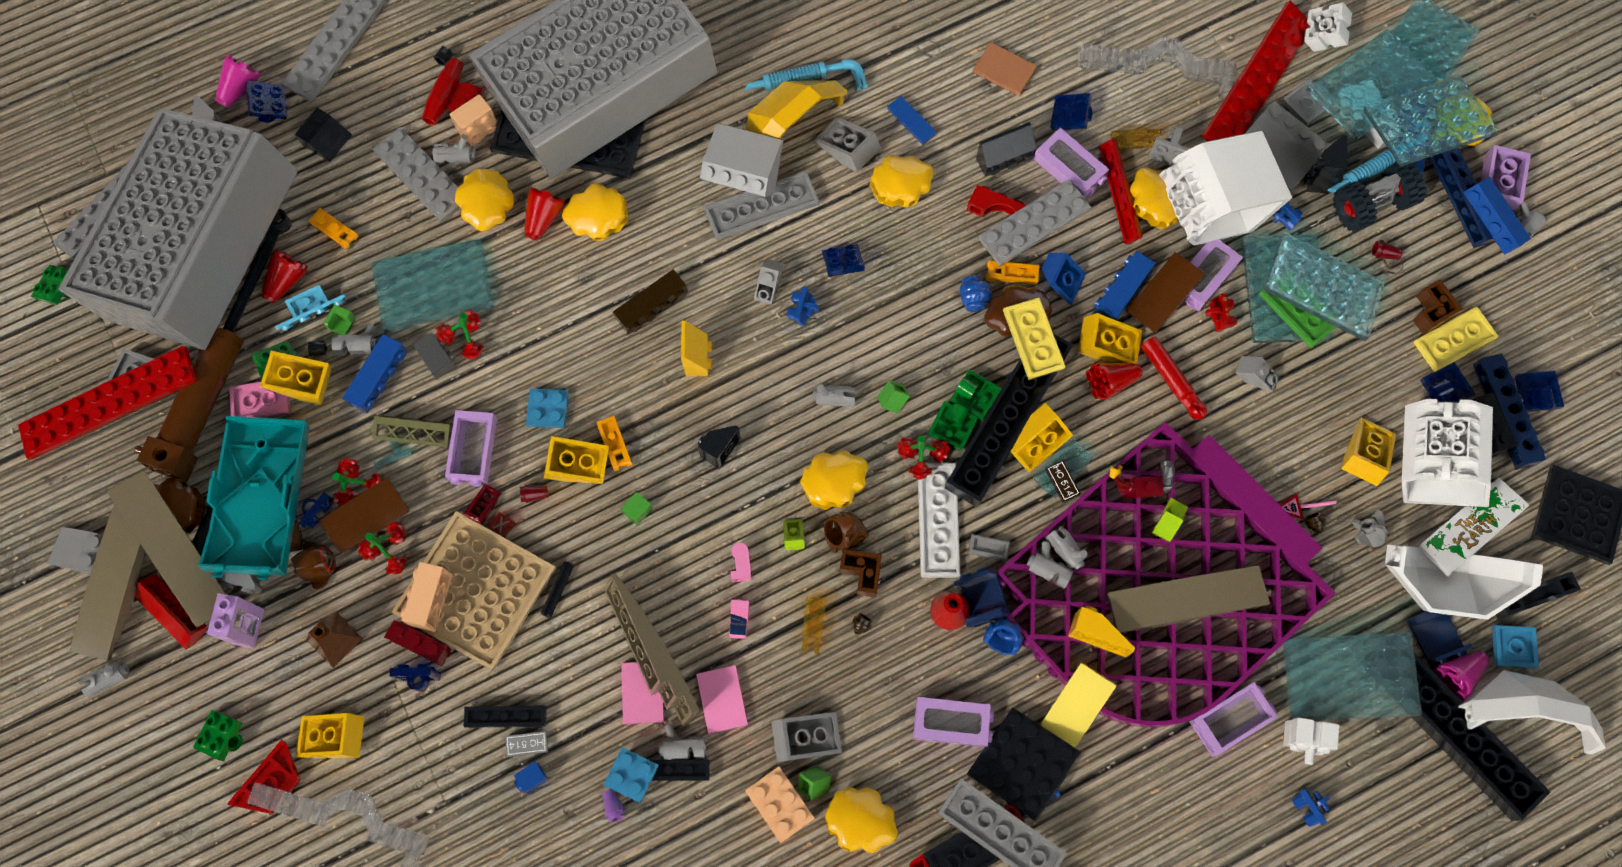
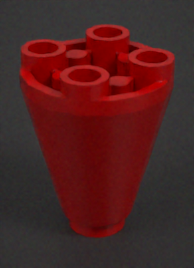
M531 187L527 199L524 236L538 241L539 237L541 238L563 208L565 200L559 197L554 198L547 191H540Z
M276 249L270 258L261 297L272 303L280 300L307 273L308 266L292 259V256Z
M1100 362L1094 363L1090 370L1086 371V378L1090 381L1093 398L1101 400L1111 398L1142 377V369L1137 363Z
M944 591L938 594L932 601L930 613L936 626L945 630H956L966 623L965 620L969 618L970 608L969 603L960 593ZM954 602L956 607H951L950 604Z

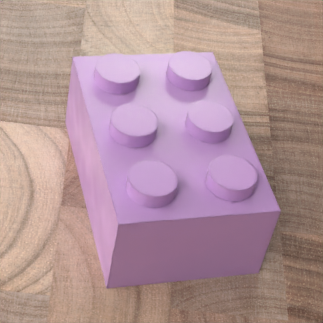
M1494 145L1484 156L1480 182L1490 176L1512 211H1514L1524 201L1531 154Z

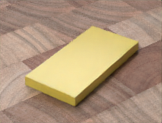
M1040 297L1005 307L1003 312L1028 380L1065 369V363Z
M1476 306L1421 336L1413 343L1434 373L1496 340L1499 336Z
M1081 662L1040 725L1073 747H1076L1117 684Z

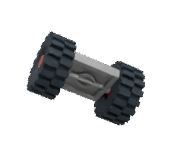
M1403 160L1387 167L1383 171L1382 179L1378 182L1370 183L1366 186L1360 185L1359 182H1353L1334 192L1335 197H1333L1335 202L1333 207L1336 208L1335 213L1339 216V221L1343 222V226L1347 227L1348 231L1357 232L1375 223V220H1377L1375 215L1377 214L1376 209L1391 203L1393 206L1396 205L1397 209L1405 210L1422 203L1427 196L1425 193L1427 192V187H1425L1426 180L1422 178L1424 177L1423 173H1419L1420 169L1415 167L1413 162L1410 163L1409 160Z

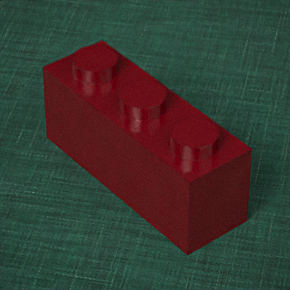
M393 620L384 636L389 641L441 667L452 650L450 647L396 620Z

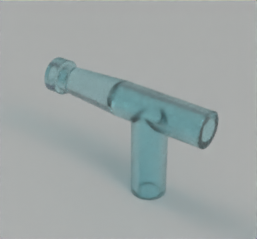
M389 441L393 454L379 461H374V467L377 469L380 466L413 455L411 448L401 451L398 442Z

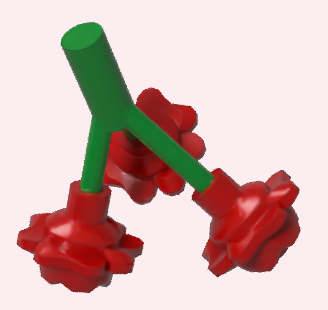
M468 310L460 314L459 323L450 326L441 323L440 326L436 327V336L442 343L446 342L448 345L456 340L454 335L457 328L461 327V330H464L467 346L463 347L461 355H464L465 358L477 359L482 353L484 347L480 343L475 344L469 335L471 331L479 329L478 325L481 324L478 313Z
M919 436L918 444L916 441H913L912 437H903L901 442L897 443L898 454L902 455L903 459H914V454H917V448L919 449L917 464L910 466L909 473L913 474L914 478L918 480L926 479L927 475L932 474V468L928 467L925 464V460H923L925 449L931 450L929 454L932 456L933 461L943 462L944 458L947 459L949 457L950 447L947 446V441L938 439L936 444L932 443L929 446L926 445L925 437Z
M348 458L339 461L337 473L332 475L334 480L341 482V488L333 494L334 503L341 506L356 496V491L346 488L345 484L347 482L362 484L369 489L383 480L380 478L379 473L372 474L369 480L353 479V477L359 476L360 465L356 464L357 461Z
M395 521L387 525L386 535L376 537L372 533H367L364 542L358 544L360 548L358 554L364 560L370 559L374 561L382 552L388 562V566L385 568L386 573L394 575L402 573L405 569L406 557L398 556L395 558L393 555H390L381 545V541L389 539V542H394L395 545L405 541L406 531L402 524L398 525Z

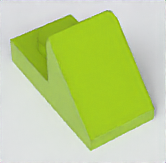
M1170 498L1152 533L1171 542L1181 526L1182 519L1189 507Z
M803 519L783 520L785 550L804 549Z

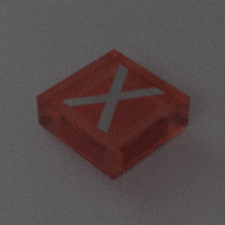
M498 512L488 528L506 538L516 523L501 512Z

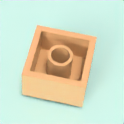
M480 94L449 114L458 133L468 136V145L479 143L482 138L494 133L497 126L492 109Z

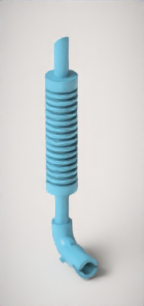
M844 59L839 63L826 66L824 62H818V64L814 63L811 66L805 65L804 68L801 66L800 68L797 67V69L794 68V70L791 68L790 71L787 69V71L783 70V72H776V74L773 72V75L772 73H769V75L764 74L762 75L763 80L749 82L744 91L765 87V90L768 91L771 88H777L784 81H809V79L813 81L816 78L822 79L827 77L826 73L841 69L851 71V74L854 75L857 90H861V86L863 89H866L868 84L864 75L865 69L863 70L861 65L855 60Z
M1416 110L1413 113H1409L1406 119L1419 133L1413 140L1404 145L1397 143L1343 175V181L1329 188L1328 191L1334 193L1336 190L1353 182L1361 184L1384 171L1387 167L1408 156L1407 151L1429 140L1431 135L1429 122L1425 121Z

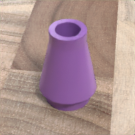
M614 790L604 792L602 796L606 819H609L610 823L622 820L625 817V809Z

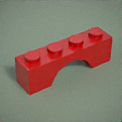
M976 185L966 211L980 217H984L994 211L1005 212L1011 216L1027 205H1024L1019 200H1012L1003 193L991 191L986 186Z

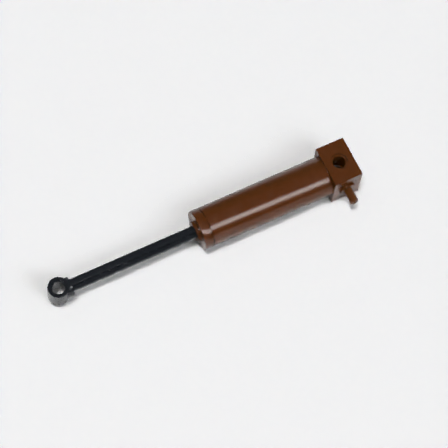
M278 209L268 228L269 231L223 328L217 327L206 350H197L192 361L197 382L178 391L157 437L148 436L143 447L135 446L134 452L139 454L136 461L149 470L188 482L198 460V457L192 454L244 343L243 339L237 336L234 331L279 235H283L291 228L292 222L284 210Z

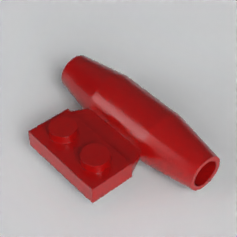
M451 58L438 75L427 97L422 120L425 123L434 126L446 109L452 113L480 94L482 97L484 93L483 88L468 82L459 83L464 67L460 60Z

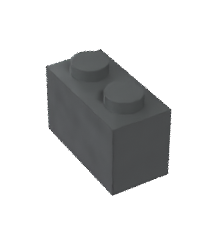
M432 332L412 344L436 379L456 368L452 362L455 358L449 350L445 352L443 349L445 344L439 341L438 337H435Z

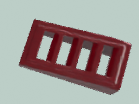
M484 484L465 510L464 516L483 525L502 492ZM487 493L493 496V498L491 499L485 496L484 494ZM480 500H483V501H485V502H487V503H489V504L486 505V504L480 502ZM476 507H479V508L483 509L484 511L482 512V511L476 509Z

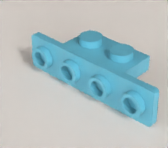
M317 285L285 300L293 318L275 326L276 330L280 328L283 331L293 327L292 323L297 320L300 323L310 319V314L314 312L321 314L327 311V306L331 304L338 306L344 303V298L348 296L345 293L329 301L321 285Z

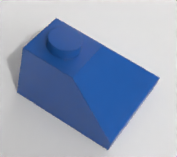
M1049 253L1042 267L1048 284L1069 305H1072L1086 273L1067 253Z

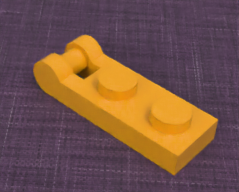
M321 208L308 220L313 227L345 250H348L350 243L353 240L356 241L359 237L357 233Z
M996 261L987 262L988 273L986 274V281L1038 284L1039 265L1007 262L999 267ZM997 269H1000V270H1001V273H995V272H996Z
M615 416L596 422L604 445L609 446L608 456L614 472L626 465L627 467L632 466ZM622 454L623 459L617 461L615 456Z

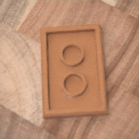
M990 42L975 65L973 72L1020 96L1037 66Z

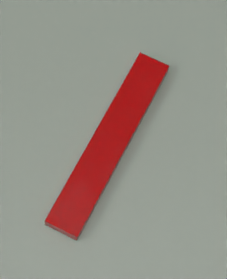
M1111 138L1100 145L1099 149L1103 164L1109 169L1107 173L1108 183L1124 244L1130 245L1143 236L1136 210L1133 207L1134 203L1118 143L1115 138Z

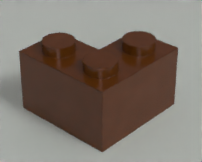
M1439 279L1424 288L1416 296L1426 310L1415 317L1413 322L1425 335L1454 318L1463 308Z
M842 549L840 574L859 576L857 595L876 598L882 554Z

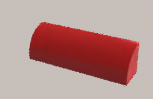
M156 574L138 582L135 598L185 650L193 646L204 635L207 626L203 624L196 628L174 593Z

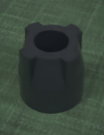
M442 46L434 55V60L438 64L446 66L453 56L452 51Z
M325 340L308 342V353L310 356L326 355L328 348Z

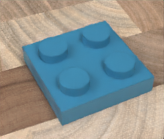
M530 388L526 426L565 429L568 390Z
M1492 626L1495 666L1539 668L1535 627Z
M622 747L603 785L641 803L659 765Z

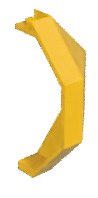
M836 80L784 81L748 112L746 130L781 139L785 131L820 100L831 98L838 106L842 107L844 95L848 91Z

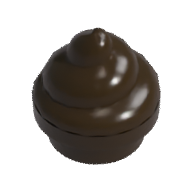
M1320 512L1308 515L1305 518L1307 528L1312 529L1314 532L1322 533L1326 522L1325 517Z
M859 613L852 620L855 634L867 632L872 627V620L864 614Z

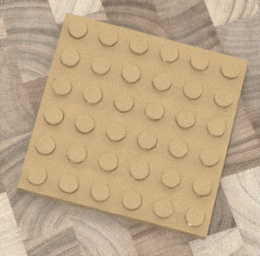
M456 511L423 562L443 567L452 574V578L436 631H422L494 671L556 570V567ZM414 578L391 612L400 618L402 608L406 606L408 601V589L413 585Z

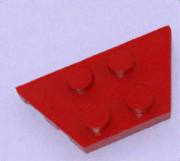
M281 740L241 786L227 803L229 806L274 814L301 781L285 740Z

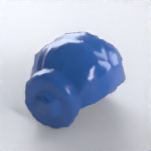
M969 275L963 278L960 286V296L968 312L984 310L992 299L990 285L988 282L981 280V277L978 275Z
M1001 619L996 623L990 622L989 627L985 631L983 641L994 651L1004 655L1015 656L1022 647L1024 637L1021 635L1020 627L1016 623L1007 619Z

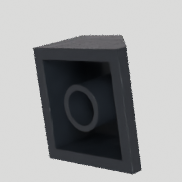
M317 107L295 133V136L303 146L331 162L352 134L331 115Z
M735 425L708 431L706 436L702 435L697 443L699 445L700 457L720 469L741 439L739 427Z

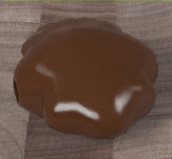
M1009 286L1002 295L991 299L989 308L984 315V321L988 327L996 330L1002 336L1009 337L1012 334L1003 312L1005 307L1040 297L1048 321L1050 320L1052 308L1045 292L1034 287Z
M167 478L160 485L154 484L186 533H191L201 524L205 513L206 500L201 496L197 488L188 486L184 480L179 478Z

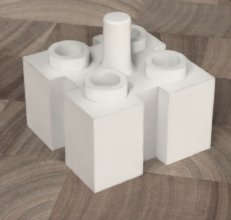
M1343 2L1329 5L1328 10H1325L1323 7L1309 10L1307 23L1311 28L1306 29L1305 43L1313 52L1325 50L1329 45H1332L1334 48L1348 45L1350 32L1347 30V27L1351 26L1352 12Z
M1304 718L1285 721L1283 746L1290 747V751L1303 752L1305 750V764L1313 765L1314 755L1323 756V754H1330V751L1338 750L1339 724L1316 722Z

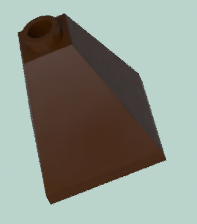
M334 612L321 620L308 632L306 641L332 668L363 640L338 612Z

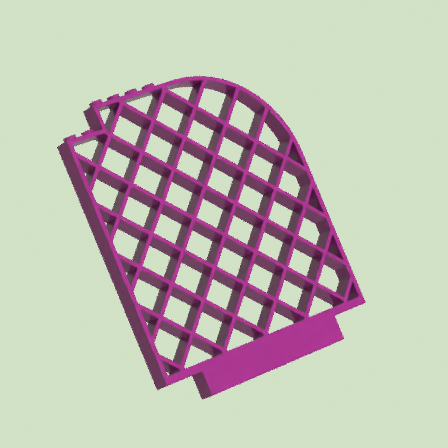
M1166 422L1159 426L1114 468L1117 469L1118 465L1123 467L1133 458V471L1122 470L1124 478L1161 476V472L1141 471V450L1143 448L1166 449V461H1173L1174 468L1176 452L1197 474L1174 473V488L1167 492V503L1170 498L1175 500V482L1200 484L1201 508L1189 507L1185 515L1201 516V541L1175 540V535L1171 542L1164 539L1141 538V513L1162 514L1165 506L1141 504V498H1133V504L1106 502V482L1111 478L1109 471L997 571L1001 587H1005L1010 592L1009 596L1013 601L1021 604L1006 619L1020 627L1021 635L1024 637L1022 645L1030 648L1034 652L1033 656L1035 659L1048 667V673L1053 678H1058L1066 686L1070 680L1069 678L1074 674V672H1069L1070 644L1090 645L1068 636L1070 631V609L1079 610L1081 607L1090 606L1097 609L1098 613H1101L1104 617L1105 611L1111 612L1109 604H1105L1106 577L1133 579L1134 588L1140 587V579L1171 581L1199 576L1175 574V548L1201 550V575L1210 574V550L1236 552V569L1245 568V552L1270 554L1271 580L1263 579L1265 587L1271 588V614L1246 613V610L1202 618V645L1176 643V624L1167 625V642L1140 641V630H1132V640H1128L1135 647L1132 653V676L1105 674V650L1098 648L1097 672L1110 681L1132 682V718L1121 716L1105 709V704L1098 714L1119 723L1145 728L1177 725L1199 717L1215 708L1336 594L1307 564L1323 548L1210 435L1192 449ZM1159 435L1163 440H1157L1155 438ZM1209 486L1232 510L1209 508ZM1099 489V502L1085 501ZM1075 509L1099 510V535L1071 533L1072 512ZM1106 511L1133 512V537L1106 536ZM1210 517L1235 518V543L1210 542ZM1065 519L1064 529L1070 533L1075 542L1098 543V569L1080 568L1077 571L1074 568L1071 569L1074 571L1072 575L1098 577V603L1070 602L1071 578L1063 590V601L1035 599L1036 574L1029 571L1030 567L1027 564L1015 563L1028 551H1030V557L1031 555L1036 556V544L1041 540H1047L1046 537L1052 533L1051 531ZM1244 522L1267 545L1245 544ZM1106 544L1133 545V571L1107 570ZM1141 546L1167 547V573L1140 572ZM1280 558L1304 582L1280 580ZM1006 571L1029 572V599L1004 575ZM1281 588L1305 590L1306 613L1303 616L1281 615ZM1316 594L1321 598L1317 603ZM1026 606H1029L1028 634L1013 619ZM1035 607L1063 609V636L1035 634ZM1211 618L1237 620V647L1211 645ZM1246 620L1272 622V645L1268 649L1247 648ZM1281 622H1284V623H1294V624L1282 635V623H1281ZM1035 641L1063 643L1062 670ZM1140 648L1167 650L1168 678L1140 676ZM1176 650L1202 652L1203 680L1176 678ZM1211 652L1237 654L1238 678L1234 682L1212 681ZM1247 655H1259L1260 657L1247 668ZM1140 683L1168 685L1167 721L1140 720ZM1176 685L1203 687V708L1194 714L1176 719ZM1212 688H1226L1212 701Z

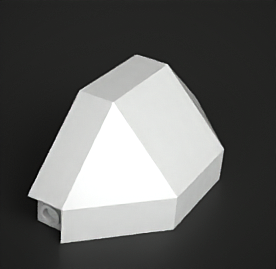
M1387 544L1385 565L1422 610L1487 620L1539 587L1543 565L1473 554L1447 576L1418 547Z
M1504 670L1492 676L1459 706V708L1465 709L1468 729H1473L1492 720L1541 717L1575 725L1581 731L1584 753L1592 755L1606 749L1603 729L1590 707L1555 681Z

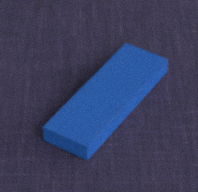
M902 96L887 106V109L922 145L936 136L937 132Z

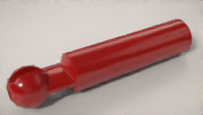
M1154 336L1140 346L1177 399L1182 402L1189 416L1195 420L1203 419L1207 414L1206 405L1201 402L1194 392L1192 385L1158 338Z

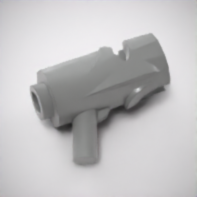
M462 134L457 144H434L433 159L435 163H444L445 160L451 164L472 163L473 159H476V150L472 148V145H466L468 136Z
M1525 202L1519 206L1522 214L1520 223L1531 238L1546 224V220L1541 212L1532 211L1530 213Z
M369 324L364 333L359 335L345 334L333 336L332 350H335L334 354L346 355L348 351L350 355L370 354L378 342L372 335L376 329L375 326Z
M820 384L817 386V389H813V400H816V404L854 408L855 388L849 386H823Z
M1062 526L1046 537L1047 541L1055 548V552L1070 570L1074 568L1077 571L1085 565L1083 561L1086 559L1087 552L1079 549L1070 533Z
M1042 542V554L1031 555L1027 563L1030 567L1029 571L1047 581H1051L1053 577H1056L1055 584L1065 589L1074 571L1067 568L1061 562L1053 561L1054 559L1050 556V542Z
M118 661L85 675L79 680L80 685L85 684L87 686L81 689L82 693L90 698L100 693V691L107 690L113 685L128 679L129 667L127 664Z
M672 724L664 727L669 737L659 746L660 756H663L664 760H689L692 752L695 759L706 758L705 738L688 736V738L682 739L681 736L676 735Z

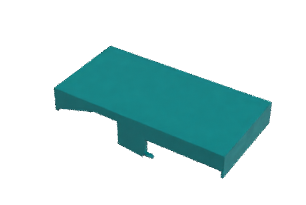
M225 416L227 421L217 476L216 471H212L206 501L213 508L209 532L198 567L204 572H213L211 577L222 578L223 573L259 575L257 580H268L269 575L286 576L310 427L305 420Z

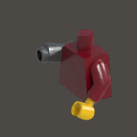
M1161 461V476L1124 478L1121 465H1118L1117 469L1113 468L1112 465L1110 467L1109 476L1114 479L1124 498L1164 496V493L1174 488L1173 477L1175 468L1173 461Z

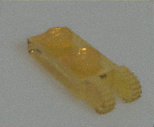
M1147 128L1112 131L1110 136L1117 140L1119 150L1152 148L1156 139L1149 138L1160 136L1161 130Z
M806 597L802 653H806L808 650L809 637L816 638L814 654H819L826 598Z

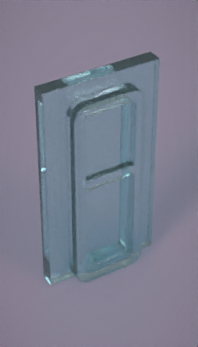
M1070 438L1033 477V480L1048 494L1057 499L1058 494L1045 468L1063 460L1074 480L1094 456Z

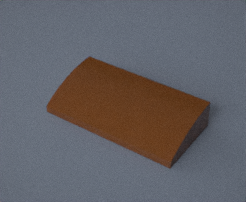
M1174 252L1126 311L1156 334L1202 280L1205 273Z
M387 477L326 514L319 521L337 550L342 554L365 540L367 533L375 534L410 511Z

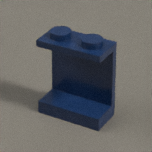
M984 567L978 569L976 574H964L959 577L960 580L954 582V586H961L963 595L969 603L970 618L965 620L967 628H976L1010 616L996 570Z
M1427 611L1407 619L1428 664L1434 662L1437 665L1449 661L1448 657L1452 655L1455 658L1467 654V649L1472 648L1471 644L1463 645L1448 614Z

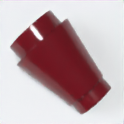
M1376 241L1372 247V255L1377 259L1399 260L1403 252L1402 249L1385 241Z
M524 484V486L520 487L521 502H526L527 504L548 498L547 486Z

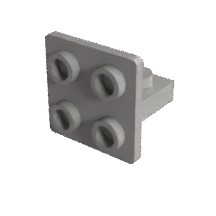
M1176 127L1174 133L1170 132L1167 140L1156 137L1148 157L1156 162H1163L1173 166L1172 160L1177 155L1189 150V148L1178 145L1183 129Z

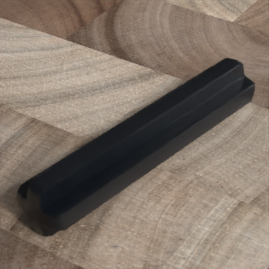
M563 562L541 611L543 616L547 618L552 617L574 568L573 564Z

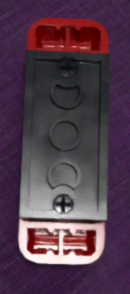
M1011 805L1003 807L1005 810H1007L1008 812H1010L1015 817H1017L1025 823L1021 814L1015 807ZM961 831L913 859L909 867H989L1001 859Z

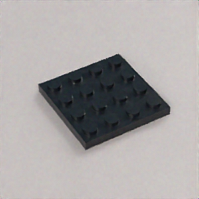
M1553 464L1548 471L1531 537L1601 563L1612 564L1622 527V489Z
M1012 707L993 734L992 742L988 743V746L982 750L967 772V775L1015 807L1028 818L1037 822L1082 753Z

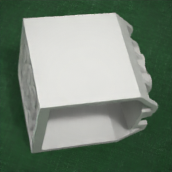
M1263 131L1201 143L1177 155L1172 160L1174 165L1159 174L1167 186L1166 191L1175 210V215L1187 233V241L1193 245L1251 233L1292 198Z
M1425 399L1405 405L1402 463L1404 503L1489 507L1493 407L1473 400H1460V403L1438 402V399Z

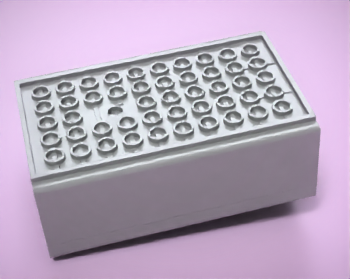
M555 0L468 54L487 90L550 179L556 177L717 74L710 39L682 0Z
M158 109L58 290L106 321L206 350L298 170L263 135L253 132L251 129L167 109Z

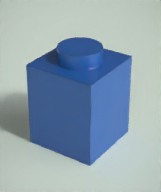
M536 761L514 775L516 778L514 784L517 789L527 794L549 780L540 764Z

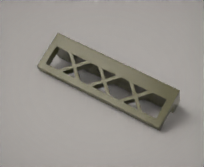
M377 415L374 416L372 439L449 447L453 423ZM379 424L386 425L390 432L385 436L378 435ZM400 427H404L409 433L404 438H400L395 432ZM419 429H423L428 435L423 440H419L414 434ZM438 431L445 432L444 443L437 442L433 435Z

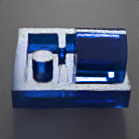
M246 81L245 87L249 116L258 117L259 121L264 123L273 122L275 119L286 120L288 115L284 85Z
M1091 94L1056 95L1050 125L1052 131L1059 128L1063 130L1087 128L1088 122L1092 120L1093 115Z
M858 244L822 250V257L828 277L865 271Z
M1455 362L1420 380L1431 399H1438V402L1460 403V400H1467L1475 395L1472 387Z
M1556 371L1524 373L1515 376L1517 389L1523 398V404L1527 412L1555 410L1564 407Z
M323 492L317 500H305L302 504V511L305 515L298 524L305 529L313 528L319 521V514L322 511L326 513L333 504L330 502L332 498ZM310 502H314L313 506L307 512L306 505Z
M399 664L397 668H390L389 676L400 682L407 681L410 689L416 692H423L428 688L429 681H440L441 672L435 670V667H430L429 664H417L415 668L409 667L406 664ZM420 677L422 679L421 684L415 687L414 681Z

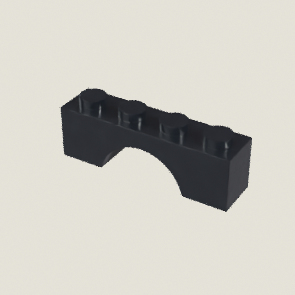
M1568 572L1541 582L1539 587L1497 613L1496 617L1501 619L1580 591L1581 588L1573 572Z

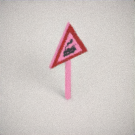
M1296 493L1281 503L1280 506L1291 517L1304 520L1301 509L1337 504V501L1300 505Z

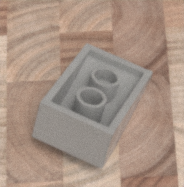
M839 117L833 120L814 139L817 145L842 165L856 172L881 149L875 132Z
M62 527L47 564L90 575L103 535Z
M836 712L771 721L777 763L842 753Z

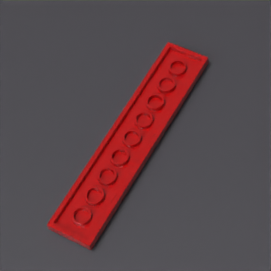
M1292 1L1285 3L1203 132L1202 137L1207 142L1244 135L1304 41L1306 29L1311 28V26L1307 23L1308 18Z
M185 346L176 348L18 424L26 459L33 460L197 382L188 348Z

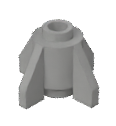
M1377 509L1372 518H1367L1363 521L1356 519L1351 521L1354 527L1359 530L1358 534L1354 537L1358 543L1379 547L1386 542L1388 531L1385 528L1384 515L1381 510Z

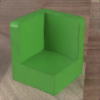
M334 305L324 325L329 331L345 335L349 333L356 317L351 311Z
M889 380L878 395V400L882 408L899 413L910 395L904 385Z
M636 492L624 504L621 511L633 523L638 525L653 508L645 498Z
M819 767L800 772L797 791L809 800L829 793L831 775Z

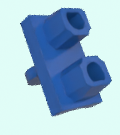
M1289 200L1273 214L1275 217L1273 222L1276 224L1280 221L1291 231L1303 218V212L1299 208L1293 209L1289 205Z
M802 287L801 291H794L792 293V302L797 304V307L789 308L787 317L790 320L797 321L800 326H805L807 317H812V313L819 311L820 307L815 304L816 299L808 292V288Z
M1305 787L1299 789L1300 793L1292 798V802L1298 810L1307 804L1312 810L1303 816L1307 825L1311 827L1320 823L1322 826L1327 823L1318 806H1321L1324 812L1328 811L1330 808L1326 802L1330 800V797L1328 795L1322 797L1318 791L1312 793L1316 798V801H1314Z

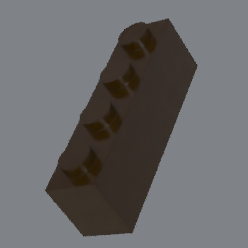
M672 269L614 310V317L628 335L635 333L644 323L654 320L658 313L668 310L675 301L682 300L688 293L687 285L675 270Z

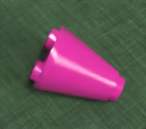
M228 54L223 61L215 95L217 97L215 101L227 108L233 105L261 75V73L252 68L249 71L250 66L241 61L237 64V60Z
M1474 651L1440 664L1434 669V673L1464 702L1471 696L1487 669L1489 658L1482 651Z

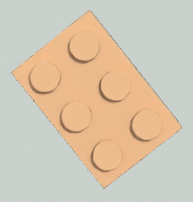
M419 562V566L415 568L413 573V585L409 587L407 592V604L401 611V621L413 628L435 632L452 574L443 567Z
M777 767L745 790L781 844L815 820L780 767Z

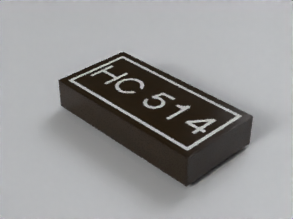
M1063 460L1045 468L1062 503L1081 495Z

